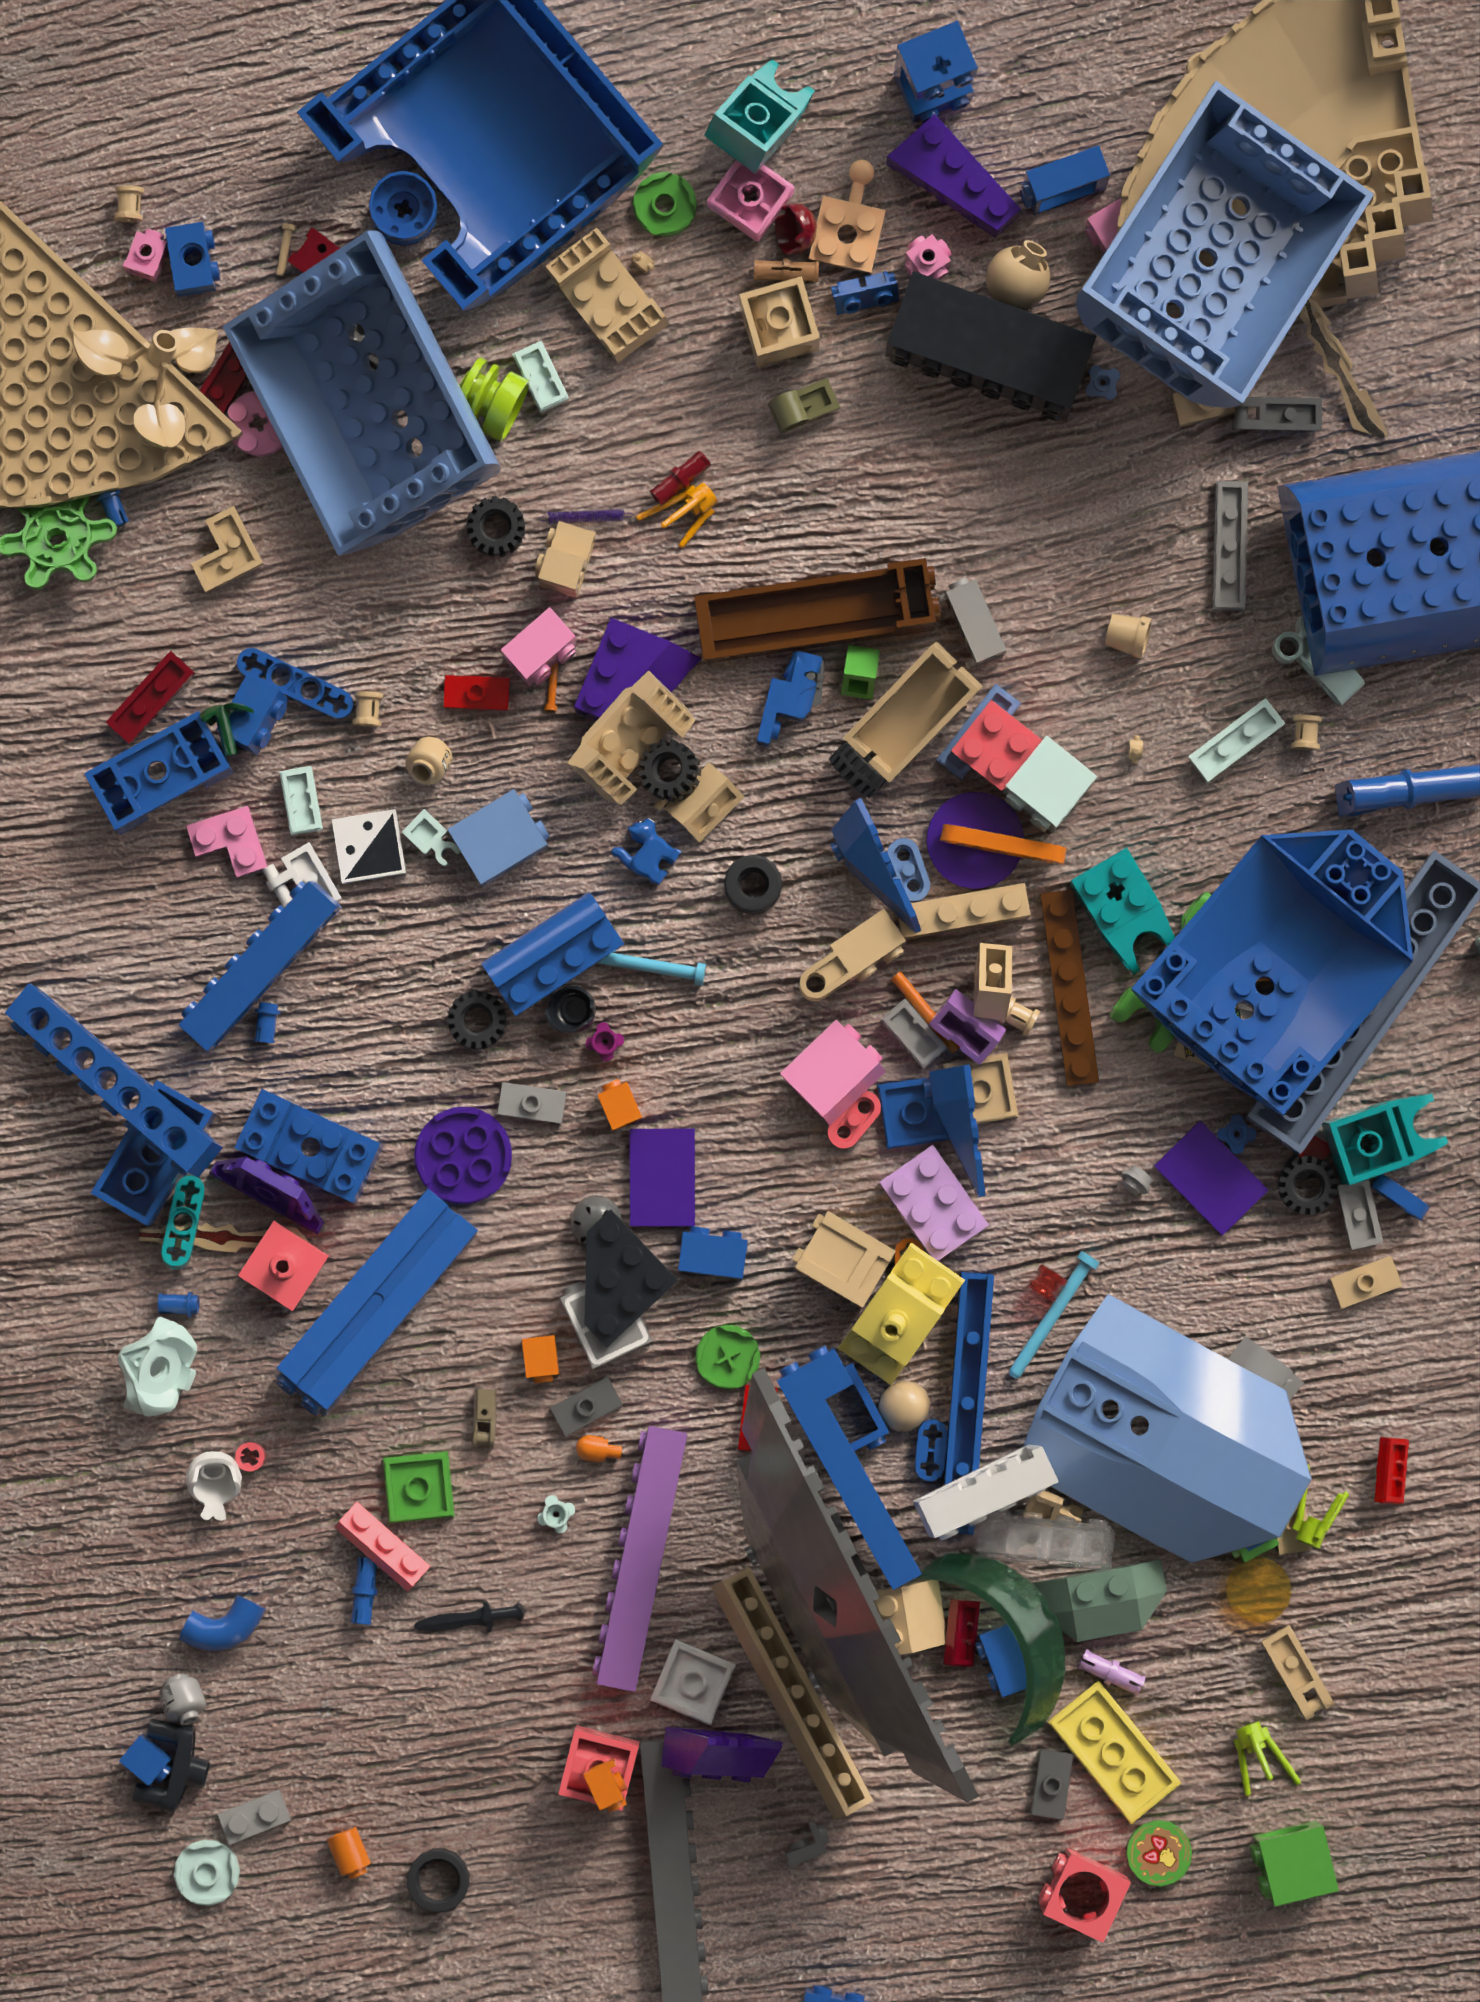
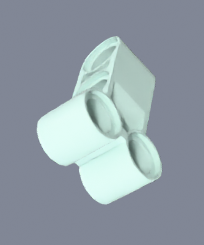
M1300 616L1295 625L1296 633L1291 631L1284 632L1273 642L1271 648L1272 655L1278 662L1284 664L1292 663L1296 660L1336 704L1342 706L1365 685V682L1355 669L1314 676L1306 631L1303 625V616ZM1282 640H1290L1294 643L1296 647L1294 655L1287 656L1281 652L1280 642Z

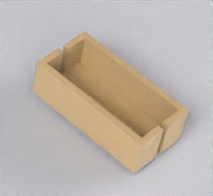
M938 642L933 643L843 737L863 758L873 751L876 756L868 763L889 783L905 769L983 688L963 667L958 670L953 667L957 661Z

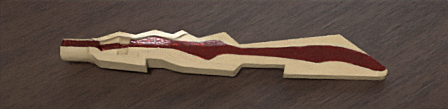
M189 1222L181 1227L174 1226L180 1231H186L191 1228L193 1223ZM205 1223L202 1226L198 1225L194 1245L207 1250L236 1253L241 1247L256 1248L267 1230L239 1233L232 1224L215 1228ZM167 1225L161 1229L140 1228L139 1241L158 1242L163 1245ZM296 1227L288 1228L298 1236L308 1241ZM171 1234L170 1238H176L175 1247L181 1248L182 1239ZM186 1238L183 1240L189 1242L190 1238Z

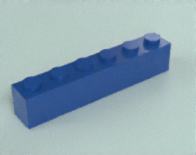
M301 881L289 894L293 899L284 908L281 905L278 906L268 917L271 923L263 932L258 929L247 940L246 944L249 946L241 956L236 953L226 963L224 968L228 971L220 979L215 977L205 986L203 992L206 995L197 1004L193 1001L182 1012L181 1016L184 1019L179 1026L206 1051L214 1050L342 908L315 881H308L306 884Z

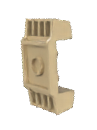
M597 227L543 267L617 363L669 325L665 314L653 298L649 299L613 253L610 243Z
M648 670L632 687L624 689L582 737L581 745L568 761V764L605 800L621 805L637 790L626 778L638 766L640 760L645 758L642 755L645 750L650 752L652 750L650 745L653 743L657 744L669 729L683 738L693 725L695 718Z

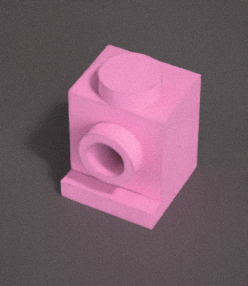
M146 229L144 234L136 231L129 254L123 264L125 271L157 283L168 253L167 241L163 240L164 235L151 229ZM148 246L152 248V253L149 256L141 255L143 247Z

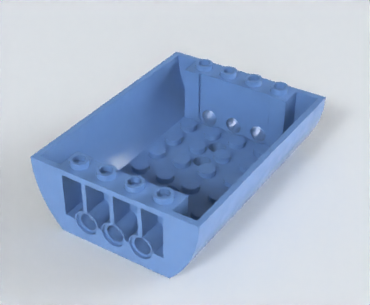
M378 231L364 232L222 326L338 556L374 546L404 533L500 472L501 466L382 233ZM357 324L361 325L364 329V338L361 342L354 335V329ZM371 353L376 354L379 360L376 370H373L369 365ZM400 410L405 411L408 417V423L405 427H402L398 422ZM415 439H418L422 444V452L419 456L412 450V443Z

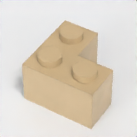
M560 521L556 529L550 528L545 544L548 547L546 554H539L534 570L540 587L578 598L597 538L596 532Z

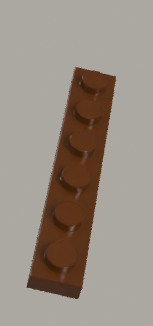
M1073 889L1040 893L1066 1087L1099 1082Z

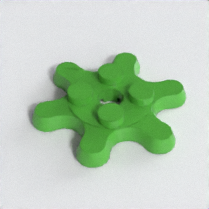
M89 497L62 502L57 506L18 508L19 512L26 518V525L18 533L5 534L0 537V553L6 557L26 556L30 559V567L24 576L28 587L34 590L45 588L51 575L57 571L72 572L77 580L84 583L91 582L95 578L97 567L88 557V551L96 544L111 542L117 534V527L110 519L92 521L84 516L83 511L88 504ZM57 534L66 536V541L54 545V547L49 543L50 539Z

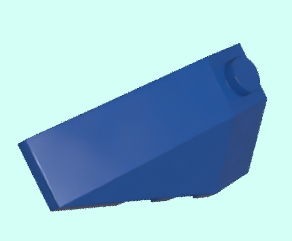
M862 799L855 800L831 829L835 842L831 843L830 846L838 862L844 860L848 870L911 930L918 933L922 930L917 915L900 879H896L897 875L887 851L883 852L884 848L878 836V831Z
M970 1065L928 1072V1079L923 1080L925 1099L931 1098L932 1106L977 1198L985 1197L982 1159L977 1144H979L978 1126L976 1119L973 1118L976 1106Z

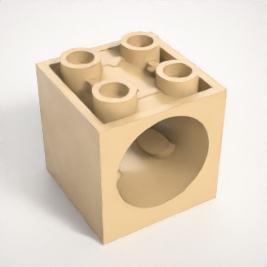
M802 276L739 294V307L757 368L819 350L820 336Z

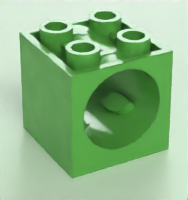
M1317 1820L1253 1835L1255 1844L1249 1846L1253 1863L1257 1867H1261L1262 1876L1257 1877L1260 1893L1264 1896L1265 1900L1268 1899L1274 1906L1339 1891L1324 1826Z

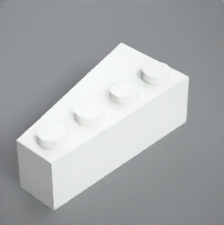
M1028 1444L914 1500L913 1503L928 1536L932 1538L939 1537L942 1541L958 1533L957 1528L969 1524V1526L976 1525L986 1520L988 1514L996 1510L999 1512L1015 1506L1017 1504L1016 1501L1040 1494L1046 1490L1045 1488L1059 1481L1043 1447Z

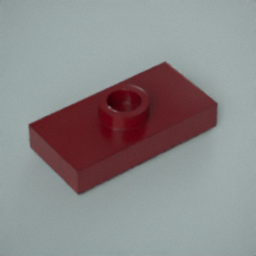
M950 1599L943 1664L974 1666L980 1601Z

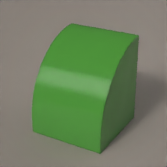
M848 645L840 695L873 699L880 650Z

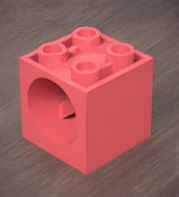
M577 1725L574 1730L558 1795L596 1804L583 1773L614 1758L617 1764L612 1770L613 1773L620 1771L625 1781L627 1790L623 1791V1794L625 1796L624 1799H626L640 1741Z
M1067 1848L1064 1855L1058 1853L1051 1871H1053L1054 1877L1051 1884L1045 1883L1037 1899L1041 1905L1040 1910L1043 1915L1104 1943L1131 1881L1126 1875ZM1081 1872H1091L1102 1879L1099 1880V1885L1102 1892H1105L1103 1902L1096 1910L1082 1913V1916L1066 1912L1064 1910L1066 1905L1063 1897L1059 1894L1063 1882L1068 1877H1075L1081 1874Z

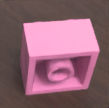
M549 607L505 645L501 652L507 663L530 687L534 682L537 686L543 683L552 674L550 670L556 662L559 661L561 664H564L576 653L575 647L578 644L576 636Z

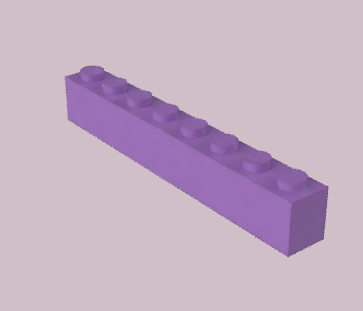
M650 1425L648 1432L641 1431L638 1450L644 1451L642 1463H635L631 1482L637 1483L635 1496L628 1495L625 1514L631 1515L629 1527H622L618 1546L624 1547L622 1560L615 1559L612 1579L618 1580L615 1593H608L605 1611L611 1612L609 1625L602 1624L599 1643L605 1644L602 1657H595L592 1672L593 1676H598V1685L636 1691L688 1433Z

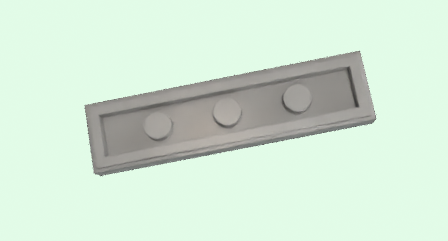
M1215 482L1213 611L1246 610L1248 482Z

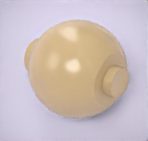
M1027 240L1024 241L1022 246H1011L997 253L991 260L986 272V284L992 298L1022 310L1032 308L1041 302L1050 286V270L1047 262L1044 260L1047 255L1046 250L1041 245Z

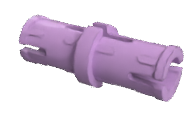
M1087 1649L1084 1651L1083 1659L1094 1664L1080 1659L1078 1669L1104 1679V1684L1110 1686L1112 1683L1136 1696L1139 1694L1140 1686L1129 1681L1143 1686L1145 1676L1119 1666L1120 1662L1116 1660L1111 1662Z

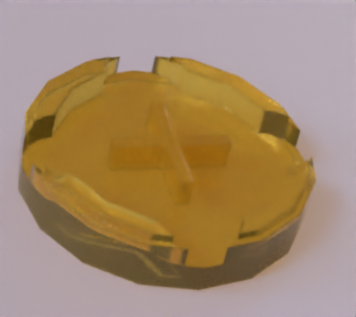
M1262 1557L1237 1564L1229 1574L1226 1583L1227 1600L1232 1610L1241 1618L1255 1623L1269 1622L1280 1616L1287 1608L1292 1594L1290 1579L1285 1570L1276 1562Z

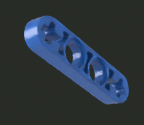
M247 648L239 654L237 666L245 677L248 674L280 690L285 696L333 719L343 720L353 713L354 701L345 690L261 650ZM254 655H257L258 663L267 667L268 661L273 662L267 670L265 680L260 678L264 674L263 671L257 668H252L250 672L247 671V665L244 663L245 658L251 659ZM279 668L287 669L290 673V681L284 686H278L272 681L274 671ZM307 682H314L319 686V695L315 699L308 700L301 695V689ZM326 688L332 690L328 696L335 700H339L341 696L345 697L344 702L348 708L346 710L340 709L338 713H335V707L331 703L325 701L324 707L318 704L324 699Z

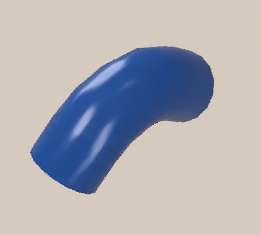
M236 1595L230 1610L221 1618L212 1619L192 1611L178 1640L194 1648L210 1652L232 1649L249 1638L260 1623L266 1608Z

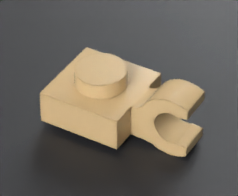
M1043 1491L1028 1499L1021 1519L1050 1530L1057 1523L1067 1529L1077 1531L1084 1509L1075 1505L1062 1506L1063 1497Z

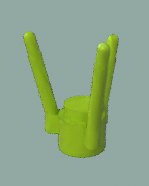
M1306 1489L1298 1504L1296 1519L1292 1526V1529L1298 1531L1295 1539L1308 1546L1320 1549L1328 1529L1349 1497V1493L1346 1491L1343 1494H1337L1322 1521L1308 1516L1307 1521H1303L1307 1496Z
M1257 1721L1235 1730L1238 1738L1234 1739L1233 1742L1238 1753L1245 1796L1249 1797L1251 1791L1244 1748H1246L1248 1754L1255 1752L1268 1781L1273 1779L1262 1748L1266 1747L1265 1742L1294 1783L1300 1785L1301 1780L1271 1738L1267 1726L1262 1728L1260 1722Z

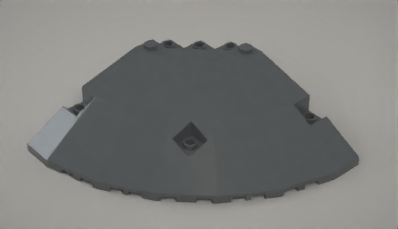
M762 1368L752 1373L742 1432L752 1453L736 1460L743 1528L750 1545L744 1549L753 1566L759 1563L812 1669L807 1675L815 1691L822 1689L827 1700L884 1757L897 1750L902 1752L914 1774L961 1800L969 1802L979 1797L953 1743L945 1746L940 1733L946 1731L941 1719L933 1722L927 1710L933 1703L922 1681L913 1683L907 1671V1668L912 1666L913 1663L910 1657L901 1659L894 1645L900 1642L901 1639L890 1618L882 1621L874 1603L880 1597L835 1507L832 1506L826 1509L818 1493L825 1488L814 1466L805 1467L799 1453L805 1451V1448L800 1438L792 1441L786 1427L792 1425V1422L765 1368Z

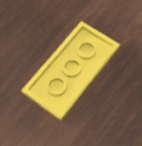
M1099 1680L1047 1721L1130 1824L1134 1823L1181 1784L1180 1780Z

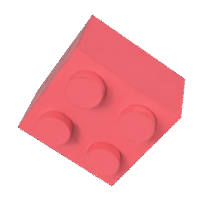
M990 700L951 752L1002 792L1007 783L1041 743L1042 739L994 701Z

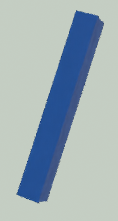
M961 1272L960 1277L965 1281L959 1288L944 1485L979 1469L994 1287L993 1274ZM963 1525L957 1528V1534L973 1535L975 1525Z

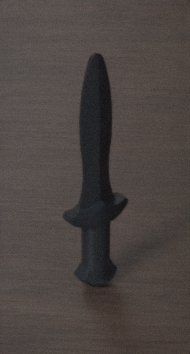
M484 1600L483 1607L475 1611L431 1616L416 1622L414 1627L415 1629L425 1631H444L468 1625H482L487 1627V1632H491L493 1622L511 1619L521 1622L524 1619L525 1609L519 1602L513 1606L492 1609L490 1603Z

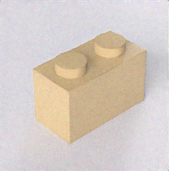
M980 943L974 969V1017L1006 1020L1012 994V946Z

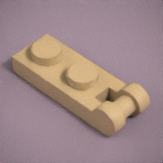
M1290 1625L1261 1640L1263 1647L1306 1721L1315 1717L1314 1713L1322 1708L1327 1710L1335 1705ZM1314 1688L1317 1696L1307 1702L1303 1694Z

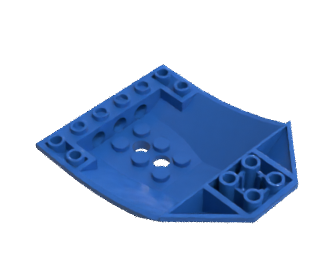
M1354 830L1261 835L1193 918L1136 982L1131 991L1181 1044L1223 1079L1283 1116L1413 962L1403 871ZM1261 978L1269 979L1274 985L1273 992L1269 995H1261L1256 990V981ZM1241 1003L1249 1005L1252 1009V1017L1249 1019L1239 1018L1235 1013V1006Z

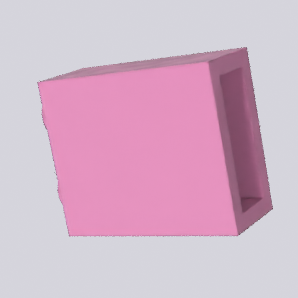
M837 1020L824 1030L780 1073L785 1081L829 1126L886 1072L880 1064L883 1060L882 1056L871 1045L865 1049L858 1042L862 1038L860 1034L849 1023L843 1027Z

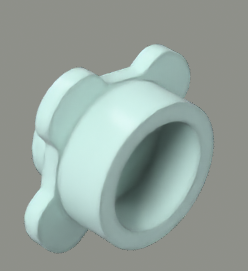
M550 1495L545 1499L546 1506L543 1512L538 1514L537 1520L540 1525H549L557 1533H563L568 1528L567 1522L569 1517L575 1513V1507L572 1503L565 1504L559 1501L555 1495ZM554 1511L559 1512L558 1517L553 1516Z

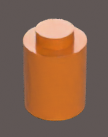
M352 1827L326 1839L340 1876L347 1874L350 1880L367 1873L365 1866L371 1864L357 1827Z

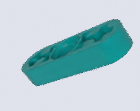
M195 1176L181 1178L175 1187L161 1250L164 1264L173 1270L185 1268L192 1256L205 1197L204 1184ZM189 1184L195 1185V1191L199 1192V1194L192 1195L190 1208L183 1207L186 1197L185 1192L181 1190L187 1189ZM181 1214L188 1215L193 1220L191 1228L186 1231H180L174 1226L175 1218ZM171 1234L182 1239L181 1253L185 1254V1257L180 1256L178 1261H172L171 1255L167 1253L168 1251H174L176 1245V1238H170ZM190 1238L189 1242L183 1239Z

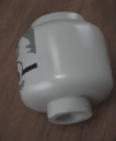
M178 1674L165 1680L164 1686L159 1692V1699L166 1718L171 1722H180L181 1725H189L199 1719V1714L206 1707V1700L200 1683L197 1679L188 1677L187 1674Z

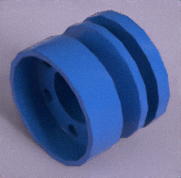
M399 171L389 173L377 182L371 192L369 209L372 224L376 231L383 234L386 241L394 245L409 246L418 244L429 236L436 224L438 211L435 192L427 180L412 172ZM404 204H408L409 211L412 214H405L403 218H400L396 207L402 208Z

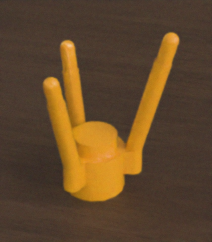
M702 482L696 488L692 485L684 492L672 497L663 506L658 504L638 514L636 519L638 521L643 520L684 500L686 505L661 523V527L666 528L688 511H691L695 516L701 513L679 543V547L684 548L705 520L715 513L712 507L718 503V499L711 489Z

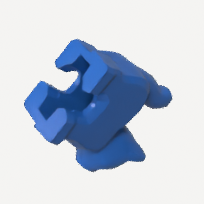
M647 818L636 821L631 827L627 828L631 838L635 842L642 844V848L634 856H630L621 847H614L611 850V854L614 857H618L629 870L638 876L648 878L650 882L659 886L668 874L665 870H659V863L663 860L673 866L682 851L672 848L663 838L658 836L655 829L656 823Z

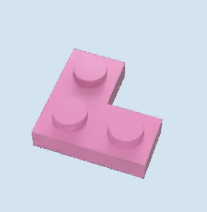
M248 806L186 825L196 857L227 848L237 878L268 867Z

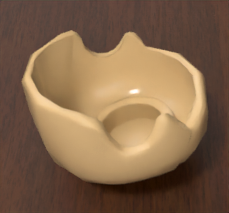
M902 1380L892 1384L884 1391L880 1397L878 1410L884 1423L890 1429L898 1432H907L918 1427L926 1420L929 1413L930 1400L927 1391L918 1383Z

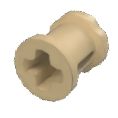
M132 185L116 186L115 193L118 194V210L114 215V220L123 223L142 222L143 215L140 214L141 196L144 195V188Z
M368 691L354 692V698L357 699L356 718L353 719L352 724L362 727H381V721L378 718L379 702L383 699V694Z
M1294 715L1293 721L1296 722L1295 742L1291 743V748L1304 751L1320 750L1317 738L1318 724L1322 723V717Z
M1011 996L1006 1020L999 1019L998 1022L1001 1024L1006 1022L1022 1030L1023 1035L1027 1037L1040 1011L1037 1009L1032 1011L1016 1003V998Z

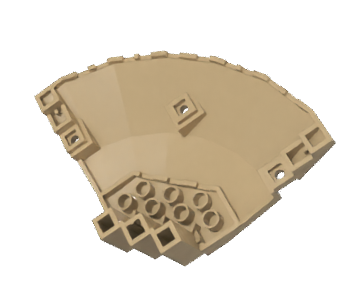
M1262 0L1251 10V13L1239 24H1234L1230 32L1219 41L1216 40L1201 53L1199 61L1190 73L1184 76L1172 92V97L1163 109L1155 115L1142 150L1140 149L1137 155L1138 159L1132 172L1129 173L1122 189L1117 233L1215 81H1218L1374 194L1311 296L1323 308L1345 304L1347 299L1379 294L1375 263L1405 258L1403 226L1433 221L1431 192L1427 169L1423 164L1398 0ZM1385 40H1390L1394 44L1391 48L1386 49L1382 47V43ZM1234 199L1232 201L1233 211L1238 215H1245V204L1241 200ZM1200 251V262L1206 267H1211L1213 265L1212 255L1207 251ZM1308 300L1306 302L1307 310L1311 309V305ZM1167 303V314L1171 318L1178 319L1180 317V308L1175 303Z

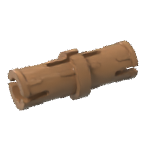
M784 258L783 261L754 260V280L787 281L802 276L803 281L818 282L819 261L792 262L790 258Z

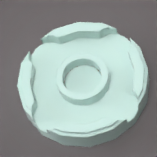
M204 1839L190 1844L181 1852L175 1863L174 1879L177 1889L185 1898L196 1905L211 1906L223 1902L233 1893L239 1882L240 1867L237 1856L227 1845L217 1840Z

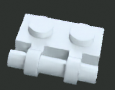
M310 842L281 858L287 868L286 871L279 874L274 864L262 870L268 880L266 884L269 890L275 892L283 908L293 899L289 896L290 892L285 885L291 880H294L296 885L301 881L305 884L308 881H315L337 902L342 900Z

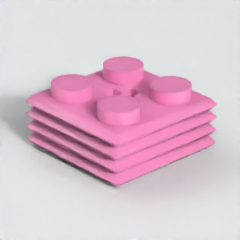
M735 160L707 199V207L758 242L781 212V207L785 206L794 194V186L765 165L755 174ZM753 190L757 192L756 202H745L744 192L749 194Z

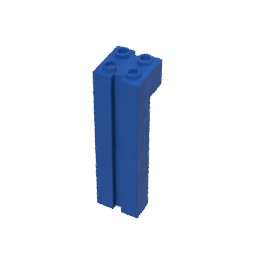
M427 1189L276 1367V1384L290 1396L294 1392L299 1394L303 1398L301 1405L312 1415L317 1416L320 1413L326 1417L348 1391L355 1378L477 1235L478 1229L461 1215L456 1214L443 1200Z
M824 1345L808 1354L810 1361L799 1366L797 1362H794L779 1370L781 1377L776 1380L891 1588L895 1590L922 1573L825 1400L854 1383L834 1347L827 1350Z

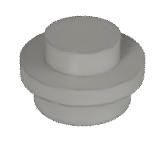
M1131 1166L1129 1170L1122 1172L1121 1178L1124 1181L1122 1184L1130 1193L1138 1195L1139 1193L1147 1194L1150 1191L1149 1185L1152 1179L1145 1171L1139 1167Z

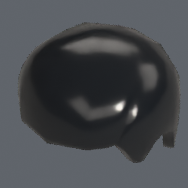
M565 986L551 995L548 1007L545 1009V1016L549 1025L560 1033L577 1035L586 1031L593 1023L596 1014V1003L592 995L579 986Z

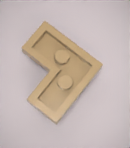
M234 506L205 520L219 549L191 563L206 594L264 565Z

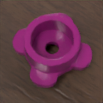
M602 1022L597 1025V1031L594 1035L587 1038L586 1047L588 1050H594L600 1054L603 1061H610L613 1059V1053L617 1047L624 1044V1037L620 1033L616 1034L613 1032L609 1024ZM603 1039L608 1040L607 1045L602 1044Z

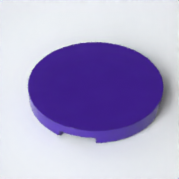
M984 792L962 793L950 798L934 814L927 832V850L936 870L950 883L966 889L988 888L1006 879L1018 865L1021 857L940 841L943 824L1024 839L1023 828L1017 814L999 797Z
M473 1107L450 1108L435 1115L424 1126L417 1138L414 1154L416 1170L423 1184L439 1198L455 1204L477 1203L493 1195L507 1179L512 1164L511 1142L503 1126L490 1114Z

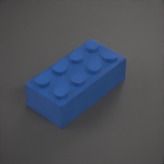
M156 1080L153 1087L201 1129L207 1132L217 1114ZM161 1115L154 1119L152 1123L153 1130L160 1126L162 1122ZM128 1129L91 1194L146 1226L152 1227L180 1179L181 1174L169 1165L172 1159L164 1153L160 1156L147 1146L149 1139L141 1133L137 1136ZM184 1135L176 1140V1150L184 1145Z

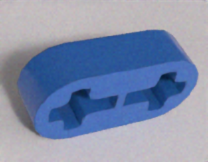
M1383 1174L1376 1176L1370 1185L1374 1191L1419 1221H1422L1430 1209L1421 1199Z
M935 1419L924 1421L920 1425L917 1434L915 1471L920 1478L926 1481H934L940 1478L945 1468L947 1429L942 1422ZM930 1424H935L936 1429L942 1431L941 1438L935 1439L934 1449L928 1448L929 1438L923 1436L924 1430L930 1429ZM928 1452H934L933 1462L939 1464V1469L934 1470L932 1476H927L926 1471L920 1469L921 1462L927 1461Z

